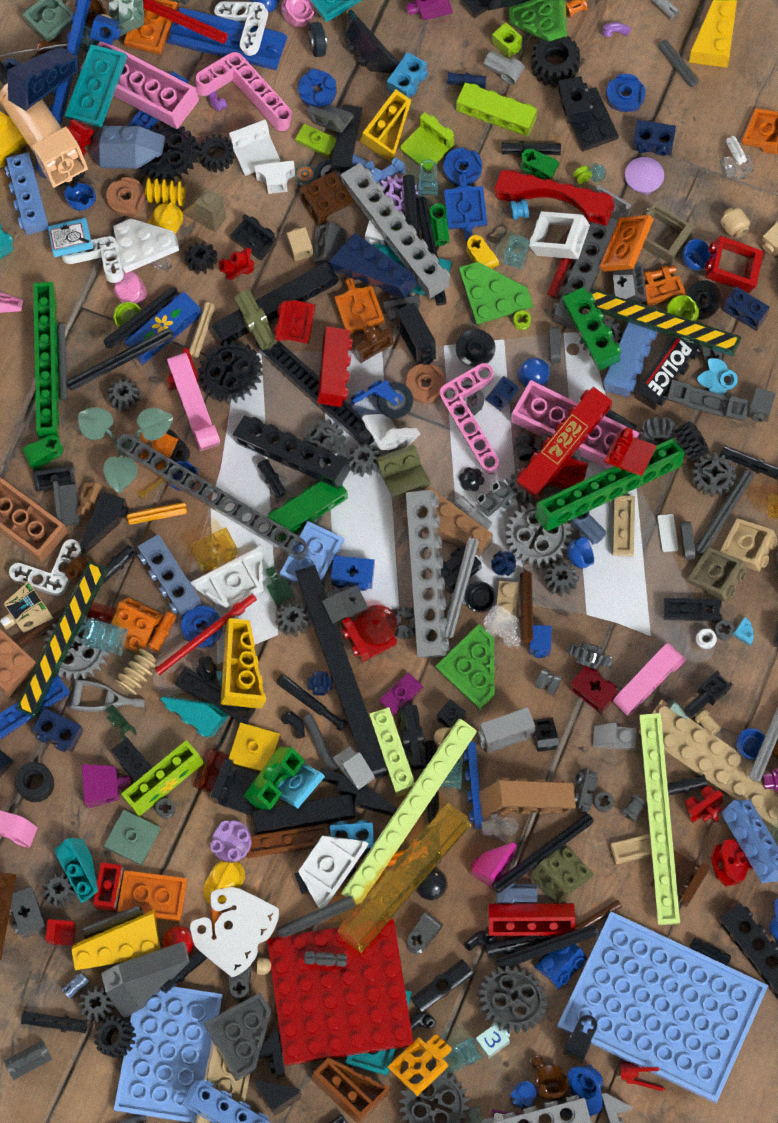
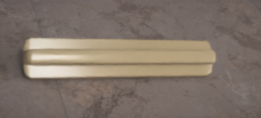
M209 302L204 303L189 348L193 358L199 357L215 309L214 304Z

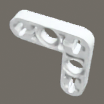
M223 1L218 3L214 9L216 16L238 22H246L240 41V48L247 56L256 54L259 50L268 18V10L265 5L260 2ZM240 9H245L242 15H237ZM253 26H258L255 32H250Z
M108 236L91 240L94 249L91 252H85L84 250L81 253L76 252L71 253V255L62 256V260L66 264L102 258L107 281L116 283L124 277L117 241L114 237ZM109 258H116L114 261H107ZM112 269H116V273L112 274Z
M73 539L64 542L51 573L22 563H15L10 567L9 575L12 581L24 586L29 582L35 590L52 596H61L65 593L70 581L64 573L59 571V566L63 563L69 564L71 562L68 559L69 551L67 548L75 546L77 550L72 551L70 555L71 560L75 557H80L82 552L80 544ZM21 569L23 574L28 575V581H26V576L19 575L16 577L14 572H18ZM41 575L43 576L42 583L34 584L32 582L33 577ZM48 578H50L49 582L56 585L59 582L61 588L54 590L52 585L47 584Z

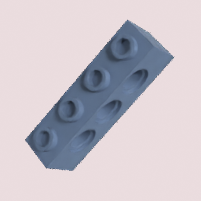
M159 534L137 546L140 552L138 554L140 561L143 565L147 564L150 570L148 573L152 580H158L161 585L158 589L164 598L168 596L171 603H169V606L174 614L178 613L183 618L189 610L191 611L197 606H203L201 599ZM156 558L163 559L159 564L153 563ZM167 574L173 575V578L170 580L163 579ZM178 590L184 591V593H183L182 596H180V597H175V596H174V593H175L176 591H178Z

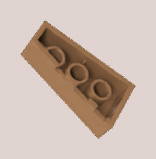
M428 486L425 490L435 492L439 500V506L436 507V511L440 518L438 536L441 537V541H447L462 549L467 545L469 537L479 540L476 556L480 557L492 543L493 534ZM423 508L421 510V518H424L427 515V508ZM407 512L403 515V524L408 526ZM425 528L422 532L429 534V529Z

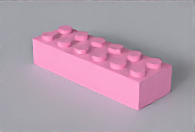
M100 41L97 46L128 55L113 96L178 129L199 101L195 87L113 45Z
M530 380L512 412L511 422L542 438L544 434L553 436L559 422H564L568 418L567 413L573 405L577 406L579 403ZM604 416L578 448L581 451L580 456L606 469L613 467V465L604 463V460L618 432L621 433L626 426ZM633 430V437L638 439L639 432Z

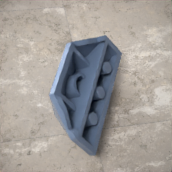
M102 126L92 135L93 141L90 145L89 154L101 168L138 169L155 157L162 155L165 137L140 126Z

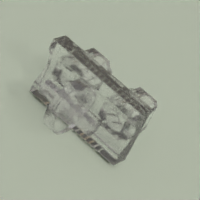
M492 814L491 820L481 822L483 835H488L489 839L498 838L502 842L510 841L508 836L514 835L519 829L518 821L515 818H502L498 814Z

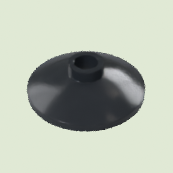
M701 280L694 283L686 294L695 301L699 308L698 320L712 317L720 307L721 292L718 286L711 281Z
M468 330L456 342L457 357L467 366L476 367L482 363L488 364L495 355L496 346L494 339L483 330ZM473 349H478L479 352H478V353H473L472 350H473Z

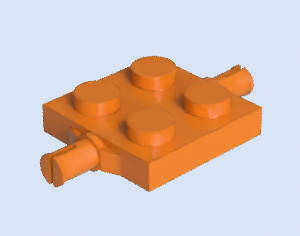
M350 278V282L349 279L345 280L348 291L334 297L345 330H350V334L357 331H363L364 333L369 326L385 323L373 287L356 288L353 278Z

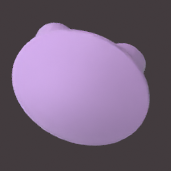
M649 157L634 159L625 170V181L633 190L641 192L643 195H648L658 189L664 180L662 166L659 162Z
M223 821L213 834L210 848L220 860L232 863L237 862L249 852L251 834L249 829L239 821Z

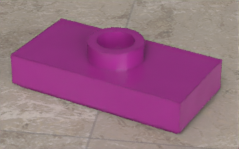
M408 672L379 700V703L385 709L390 708L391 714L395 716L400 711L399 708L410 702L423 689V686Z

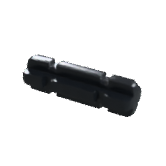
M697 937L690 944L691 949L699 950L701 954L715 961L718 960L726 966L731 960V955L725 952L721 953L720 949L708 943H702V940Z

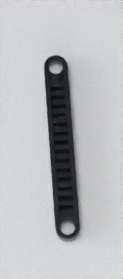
M256 341L257 350L278 371H281L283 376H286L289 381L293 382L294 386H297L301 392H304L305 396L309 397L317 407H320L329 418H332L340 428H343L346 433L351 435L361 445L365 442L367 445H371L375 441L372 435L368 439L361 438L360 433L363 430H367L362 416L344 399L341 407L317 403L319 376L286 346L277 341L273 347L261 350Z

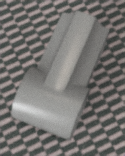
M494 51L488 53L483 63L484 67L499 74L505 82L512 85L516 83L525 69V66L519 60L514 58L509 60Z

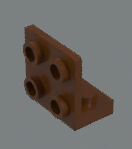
M335 171L302 186L300 189V200L317 226L325 224L329 215L354 203L353 198Z
M673 850L678 903L687 907L708 873L710 866L704 862L699 866ZM654 879L651 882L653 888H655Z

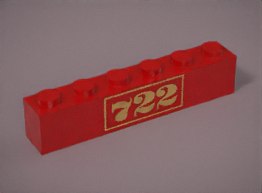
M594 386L590 390L584 391L580 397L581 402L577 406L573 405L567 413L568 418L564 422H559L555 428V434L552 437H547L543 442V449L539 453L535 452L529 460L530 465L526 469L522 468L518 473L517 485L536 500L611 409L612 400Z

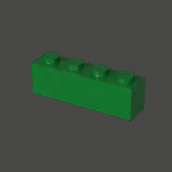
M318 481L319 483L313 487L308 486L298 497L288 499L281 508H275L270 511L267 518L295 534L305 527L307 521L312 523L347 500L348 492L343 485L336 489ZM280 534L277 538L280 542L286 540V535Z

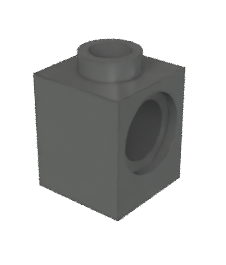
M756 387L748 417H752L757 422H767L776 393Z

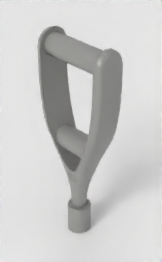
M78 679L73 682L75 686L72 703L69 706L73 711L101 712L122 705L145 707V699L126 698L105 685ZM83 685L107 691L105 705L98 707L79 706ZM114 696L119 699V700H118L117 702H115V703H113V702H114Z

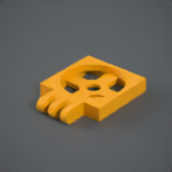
M438 1034L434 1035L426 1043L418 1037L413 1042V1045H410L388 1066L390 1072L416 1096L449 1067L443 1058L451 1052L452 1047L446 1044ZM416 1052H425L421 1057H414L412 1055ZM434 1057L436 1059V1067L430 1072L426 1068V1064ZM404 1061H406L409 1068L401 1074V1067ZM421 1063V1068L414 1069V1065ZM415 1074H420L423 1077L418 1084L409 1082Z

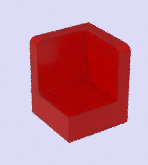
M48 919L45 941L52 945L73 946L76 924L74 921Z

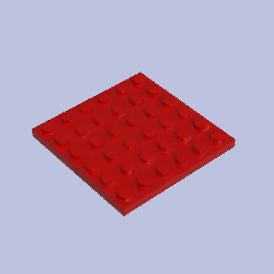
M394 919L293 934L284 938L281 936L267 939L285 1066L408 1047L414 1044ZM311 951L315 954L317 952L335 953V955H338V953L346 954L347 963L344 967L337 966V964H334V966L317 965V963L306 964L304 961L305 952Z

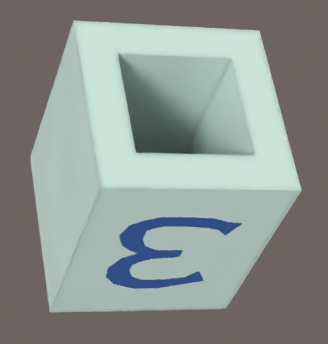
M496 1024L476 1038V1043L489 1059L510 1043L508 1038L510 1034L507 1033L505 1027L499 1031V1025Z

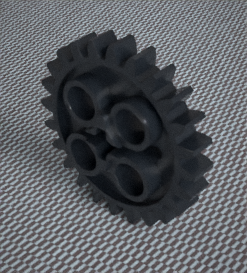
M161 123L159 124V129L152 126L153 132L165 137L162 155L155 157L147 164L139 167V169H142L144 175L148 174L150 179L155 176L158 182L161 178L165 179L166 182L168 178H171L174 182L176 176L182 179L181 174L188 175V168L194 169L193 163L198 162L196 156H199L198 144L195 136L191 135L190 130L186 131L184 126L180 129H175L168 124L163 128Z
M232 340L230 345L224 341L223 347L217 343L216 350L210 348L211 354H204L206 361H200L203 366L198 368L201 374L198 376L201 381L200 385L207 395L210 394L213 400L217 397L220 403L223 399H225L227 404H229L230 399L237 403L238 397L245 400L244 394L247 393L251 396L250 390H257L255 383H261L258 377L263 375V372L260 370L263 368V365L259 362L261 359L259 355H256L255 349L251 350L249 344L244 347L242 341L238 345H236L234 340ZM232 357L230 361L225 362L226 358ZM248 366L245 371H240L243 367ZM220 372L218 377H213L214 374ZM236 382L235 386L229 387L231 383Z

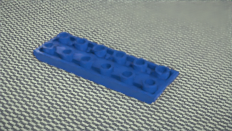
M186 8L177 9V11L226 32L228 39L225 44H222L173 22L166 43L220 57L237 52L249 64L277 70L287 41V35L265 28L258 52L252 56H247L240 48L245 23ZM253 26L250 32H255L258 26Z

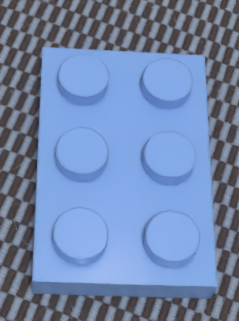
M307 521L299 536L308 546L309 553L307 557L297 560L289 556L280 572V576L298 585L295 571L314 564L322 583L333 563V556H337L344 542L343 537ZM296 545L293 551L300 553L304 546Z

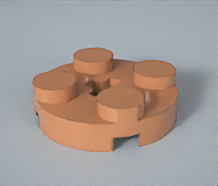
M124 177L117 182L114 181L109 185L106 192L110 210L121 216H136L146 202L144 188L134 178ZM129 193L131 198L123 200L121 196Z
M418 364L408 372L406 377V386L412 392L413 400L424 405L438 400L441 397L440 390L446 384L445 375L442 370L432 364ZM429 380V387H422L421 381Z

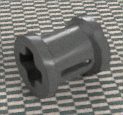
M632 794L631 801L625 809H621V814L630 821L636 822L637 816L642 809L647 808V803L639 796Z

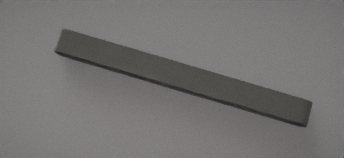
M124 434L118 438L117 446L127 458L133 459L137 464L294 559L302 560L307 557L309 549L301 537L135 437ZM132 442V446L129 449H123L125 443ZM149 452L147 459H140L142 453ZM161 462H165L166 467L162 470H158L157 465ZM176 473H183V477L180 480L174 479ZM200 483L199 489L191 490L192 484ZM211 493H217L215 500H208V496ZM229 503L235 504L233 510H231V511H226V510H225V506H226L227 504H229ZM249 513L252 515L249 521H242L244 514ZM262 524L269 525L268 530L265 532L259 531V527ZM280 534L286 535V540L283 542H277L276 538ZM296 545L304 546L300 553L293 551Z

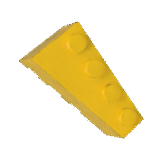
M155 910L148 911L139 917L73 944L72 955L75 970L126 962L160 950L161 945Z

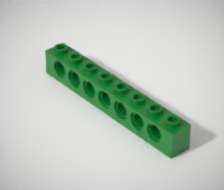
M53 282L33 283L36 432L39 440L48 435H55L60 439L56 289Z
M672 438L657 445L643 476L613 466L538 502L535 518L547 532L681 467L685 452Z

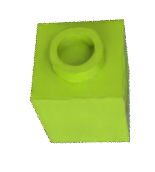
M505 22L492 34V44L509 58L512 54L515 55L521 50L522 36Z

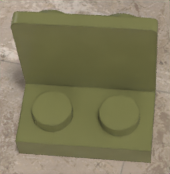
M414 444L376 459L381 476L393 499L404 497L407 492L422 490L431 485L421 465Z
M565 844L541 861L530 877L554 903H564L572 892L591 879L594 873Z

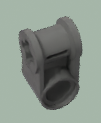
M425 912L407 938L408 950L413 954L422 953L431 940L439 933L443 923L428 912ZM420 939V940H421V941H420V944H416V945L414 946V945H413V940L416 941V940Z
M235 964L234 970H236L237 967H240L241 964ZM250 966L235 977H231L228 974L230 993L237 1002H244L251 995ZM242 986L244 990H242V994H238L237 991Z

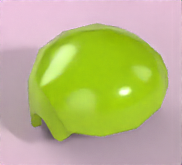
M678 295L668 303L667 315L694 323L698 318L699 308L691 297Z
M127 301L119 304L113 314L115 325L119 328L142 309L133 302Z

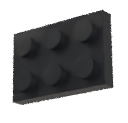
M597 87L589 89L587 99L591 100L593 105L590 119L569 123L582 152L617 140L619 137ZM573 98L572 100L579 101L580 99Z

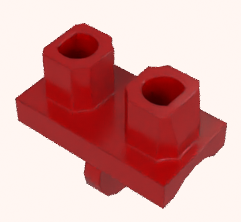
M245 248L241 252L235 251L231 254L230 259L219 261L220 272L226 273L227 280H233L241 274L248 275L253 272L254 261L250 259L252 250Z
M708 785L700 792L704 798L702 802L698 803L694 797L685 801V807L692 823L700 818L704 822L709 819L713 822L719 820L717 814L722 811L719 805L723 803V794L720 790L715 791Z

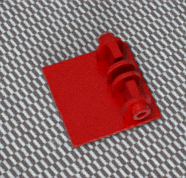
M626 427L621 433L618 432L604 463L643 476L657 446L634 438L633 430Z

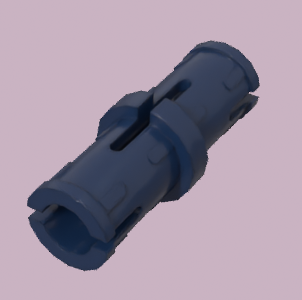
M448 72L447 84L464 86L465 83L485 88L487 76L471 75L468 72L465 74Z

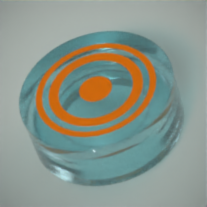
M301 165L296 169L295 177L299 184L306 185L314 181V169L311 166Z

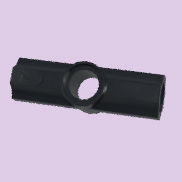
M405 705L399 708L403 728L401 730L403 745L406 748L410 770H420L427 766L423 729L420 727L417 705Z
M461 959L443 974L436 976L431 983L412 996L411 1000L416 1008L423 1013L440 999L448 996L452 990L471 977L473 972L467 963ZM443 981L447 983L448 988L440 991L437 989L436 984Z

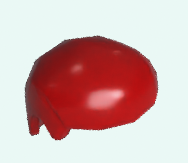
M175 926L167 930L162 939V947L166 948L184 942L188 955L191 954L194 947L191 930L185 926Z

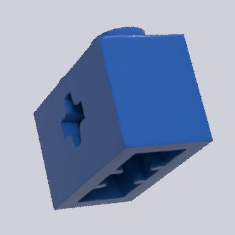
M333 556L331 585H335L339 589L348 585L350 587L358 586L360 591L372 589L375 559ZM352 572L356 573L354 577H350Z

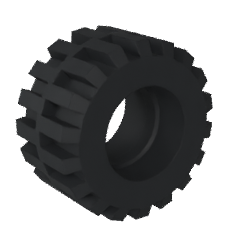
M569 36L550 42L541 38L537 40V44L533 46L531 69L539 82L544 81V85L551 84V87H556L559 80L576 77L579 71L580 49L577 47L575 40L571 42V37ZM557 55L566 61L562 64L554 65L547 62L546 58Z

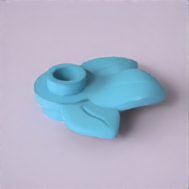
M715 358L708 359L709 370L697 377V381L702 386L710 388L709 392L723 396L727 390L734 388L738 382L736 373L728 370L724 361ZM725 376H729L731 378L730 383L727 384L724 382Z

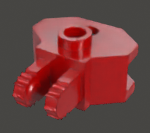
M733 839L725 840L723 844L714 846L711 854L712 865L716 878L725 887L734 886L744 881L747 871L754 870L740 845Z

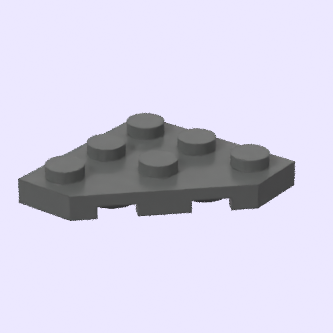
M261 992L208 1020L203 1025L235 1081L254 1072L257 1066L271 1014V1009Z

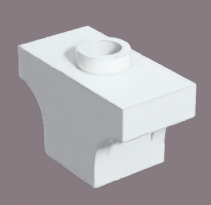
M272 161L269 164L255 165L257 181L266 184L268 194L288 192L287 182L290 178L295 177L294 161Z

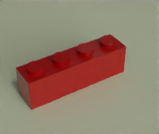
M326 326L322 342L317 399L319 404L341 407L343 399L347 400L349 388H346L345 385L349 382L350 371H347V367L351 363V355H348V350L351 351L353 339L349 338L350 330Z
M574 903L488 904L489 936H560L574 931Z

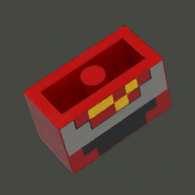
M101 862L97 880L98 892L95 894L93 901L96 909L117 912L124 874L122 865Z

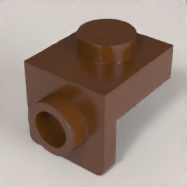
M89 556L75 557L63 569V572L72 585H77L83 579L90 564L96 566V563Z

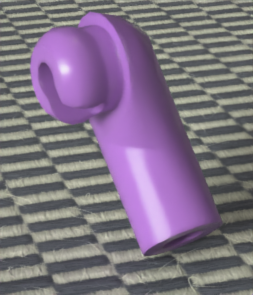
M619 22L608 23L603 26L602 35L611 37L613 32H618L628 36L631 27Z
M216 91L208 95L213 109L222 111V109L227 108L226 100L224 98L219 100Z

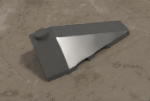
M181 942L120 963L101 973L105 992L123 1017L143 1009L148 1004L146 1001L153 994L157 995L161 991L160 987L169 979L172 980L190 962L185 943Z

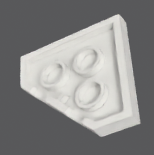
M128 219L113 226L122 269L125 273L179 251L177 237L171 230L134 219Z

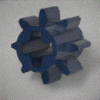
M498 551L493 555L494 559L491 560V567L497 575L503 576L506 574L509 576L515 572L514 568L517 566L516 558L512 553Z
M313 672L312 678L308 677V690H312L313 695L324 696L328 694V690L333 689L332 677H328L327 672Z

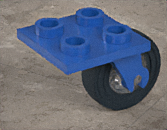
M378 380L367 388L369 391L366 393L364 390H361L350 397L351 402L348 403L352 407L372 395L377 398V406L383 415L388 418L398 419L410 412L413 406V395L410 389L402 383H389L388 380L382 383L381 380Z

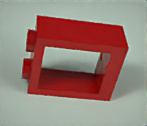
M723 236L711 242L708 250L710 257L705 264V278L732 288L738 287L747 293L752 291L757 286L764 251ZM722 249L748 258L744 277L719 269Z

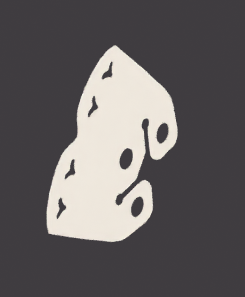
M67 44L55 45V46H53V47H52V46L44 47V48H41V49H35V50H33V51H32V50L18 51V52H13V53H8V54L0 55V57H6V56L18 55V54H23V53H30V52H37V51H42V50L54 49V48H58V47H63V46H65V45H67Z
M235 887L217 889L211 893V906L215 911L228 909L233 905L237 906L236 910L222 913L216 921L215 935L217 938L215 940L211 938L213 934L210 919L203 917L193 921L190 925L193 942L197 949L231 977L241 974L252 964L258 953V944L266 941L271 936L279 917V909ZM220 895H224L227 898L224 904H219L217 901ZM273 913L271 916L272 920L270 921L268 915ZM226 921L233 923V927L230 930L224 928ZM200 925H204L206 927V932L204 934H199L197 932V928ZM267 928V930L263 932V935H261V929ZM251 951V953L248 954V958L246 959L245 953ZM235 964H241L240 967H237V969L234 970Z

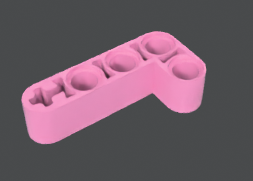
M667 643L613 699V703L627 716L631 715L671 672H675L683 665L687 658L672 644Z
M0 811V836L9 838L20 846L30 848L38 827L21 816Z

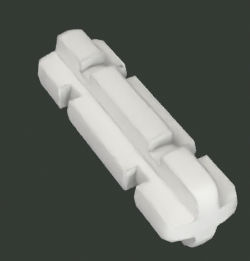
M731 136V138H727L726 142L737 164L746 162L747 158L736 137Z

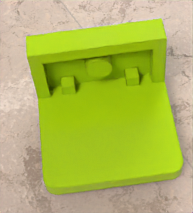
M424 112L420 116V126L401 145V151L426 171H430L454 146V133L450 128L443 127L433 115L429 116Z

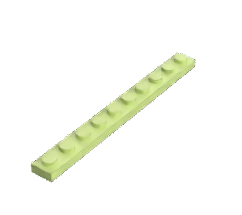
M661 713L640 715L639 719L658 925L680 924Z
M462 719L457 720L341 892L342 896L345 898L352 896L356 906L361 905L477 733V730Z

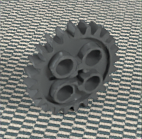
M506 966L503 972L498 967L496 973L491 971L489 977L485 976L483 983L479 987L480 990L477 997L480 999L477 1004L483 1006L480 1013H487L485 1020L492 1019L491 1026L493 1027L498 1024L499 1031L505 1027L508 1034H510L512 1029L515 1030L516 1034H519L522 1028L526 1033L529 1027L534 1029L536 1023L539 1024L546 1013L544 1009L548 1005L545 1002L547 995L541 994L544 987L537 986L540 981L539 979L532 980L533 973L528 976L525 975L526 969H523L520 973L517 966H515L513 971H510L509 966ZM502 984L507 985L510 989L503 987ZM495 1002H499L500 1004H502V1007L496 1005ZM515 1011L521 1012L522 1015H518Z
M445 1071L442 1076L439 1075L430 1084L433 1087V1094L430 1097L424 1096L422 1092L418 1097L428 1101L437 1099L438 1105L452 1109V1113L445 1112L439 1108H435L434 1111L430 1110V1105L417 1101L415 1099L416 1095L408 1089V1091L400 1092L405 1096V1099L398 1100L399 1103L404 1104V1107L399 1109V1112H405L406 1114L401 1120L408 1119L409 1123H435V1115L443 1113L446 1116L445 1123H462L460 1118H467L463 1110L469 1109L468 1106L464 1105V1102L468 1101L469 1098L462 1096L467 1090H460L459 1086L462 1082L460 1081L455 1084L453 1082L455 1075L447 1078V1071ZM418 1074L419 1079L417 1080L415 1077H412L411 1081L413 1084H418L423 1077ZM445 1092H450L454 1097V1101L450 1105L442 1101V1095ZM417 1105L424 1106L426 1110L425 1115L421 1118L414 1114V1108Z

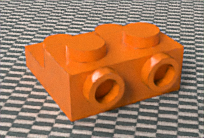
M755 108L742 139L743 145L762 148L765 153L778 154V112Z

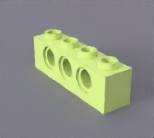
M390 708L370 713V721L382 752L395 796L399 797L408 794L415 782Z

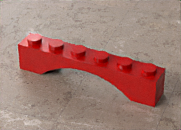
M502 170L494 188L497 199L506 202L513 200L519 202L524 198L526 200L552 198L567 202L577 208L586 217L588 222L604 226L608 225L615 208L613 196L608 193H597L588 188L574 187L568 183L560 184L551 179L544 180L530 174L523 175L514 170Z

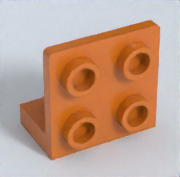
M128 597L120 601L106 636L109 637L110 641L141 655L139 649L145 650L154 626L160 623L164 614Z

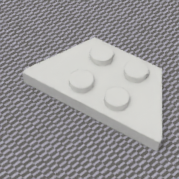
M261 546L190 582L192 587L225 610L231 609L234 604L242 602L252 593L256 596L263 592Z
M321 836L298 870L319 909L328 905L369 845L368 842Z

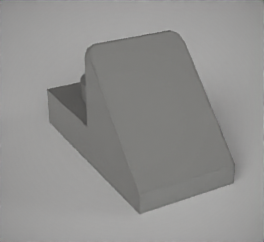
M616 723L594 726L593 747L635 751L637 728L616 727Z
M350 746L333 757L334 763L357 790L375 779L360 752L356 754Z
M607 1093L602 1094L603 1107L608 1123H624L622 1117L618 1118L617 1115L632 1111L633 1107Z

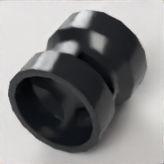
M525 434L515 438V445L519 449L517 452L519 460H530L535 452L538 453L537 448L534 447V435Z

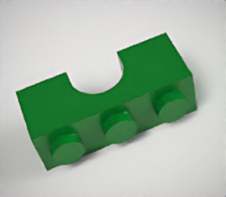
M278 747L246 791L244 797L257 809L271 810L282 794L278 789L279 784L288 777H294L305 760L292 747Z

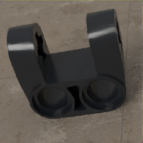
M584 1015L578 1020L564 1048L563 1054L583 1063L597 1029V1021L594 1017ZM587 1020H590L593 1029L589 1028L586 1033L582 1032L584 1026L581 1023H586Z

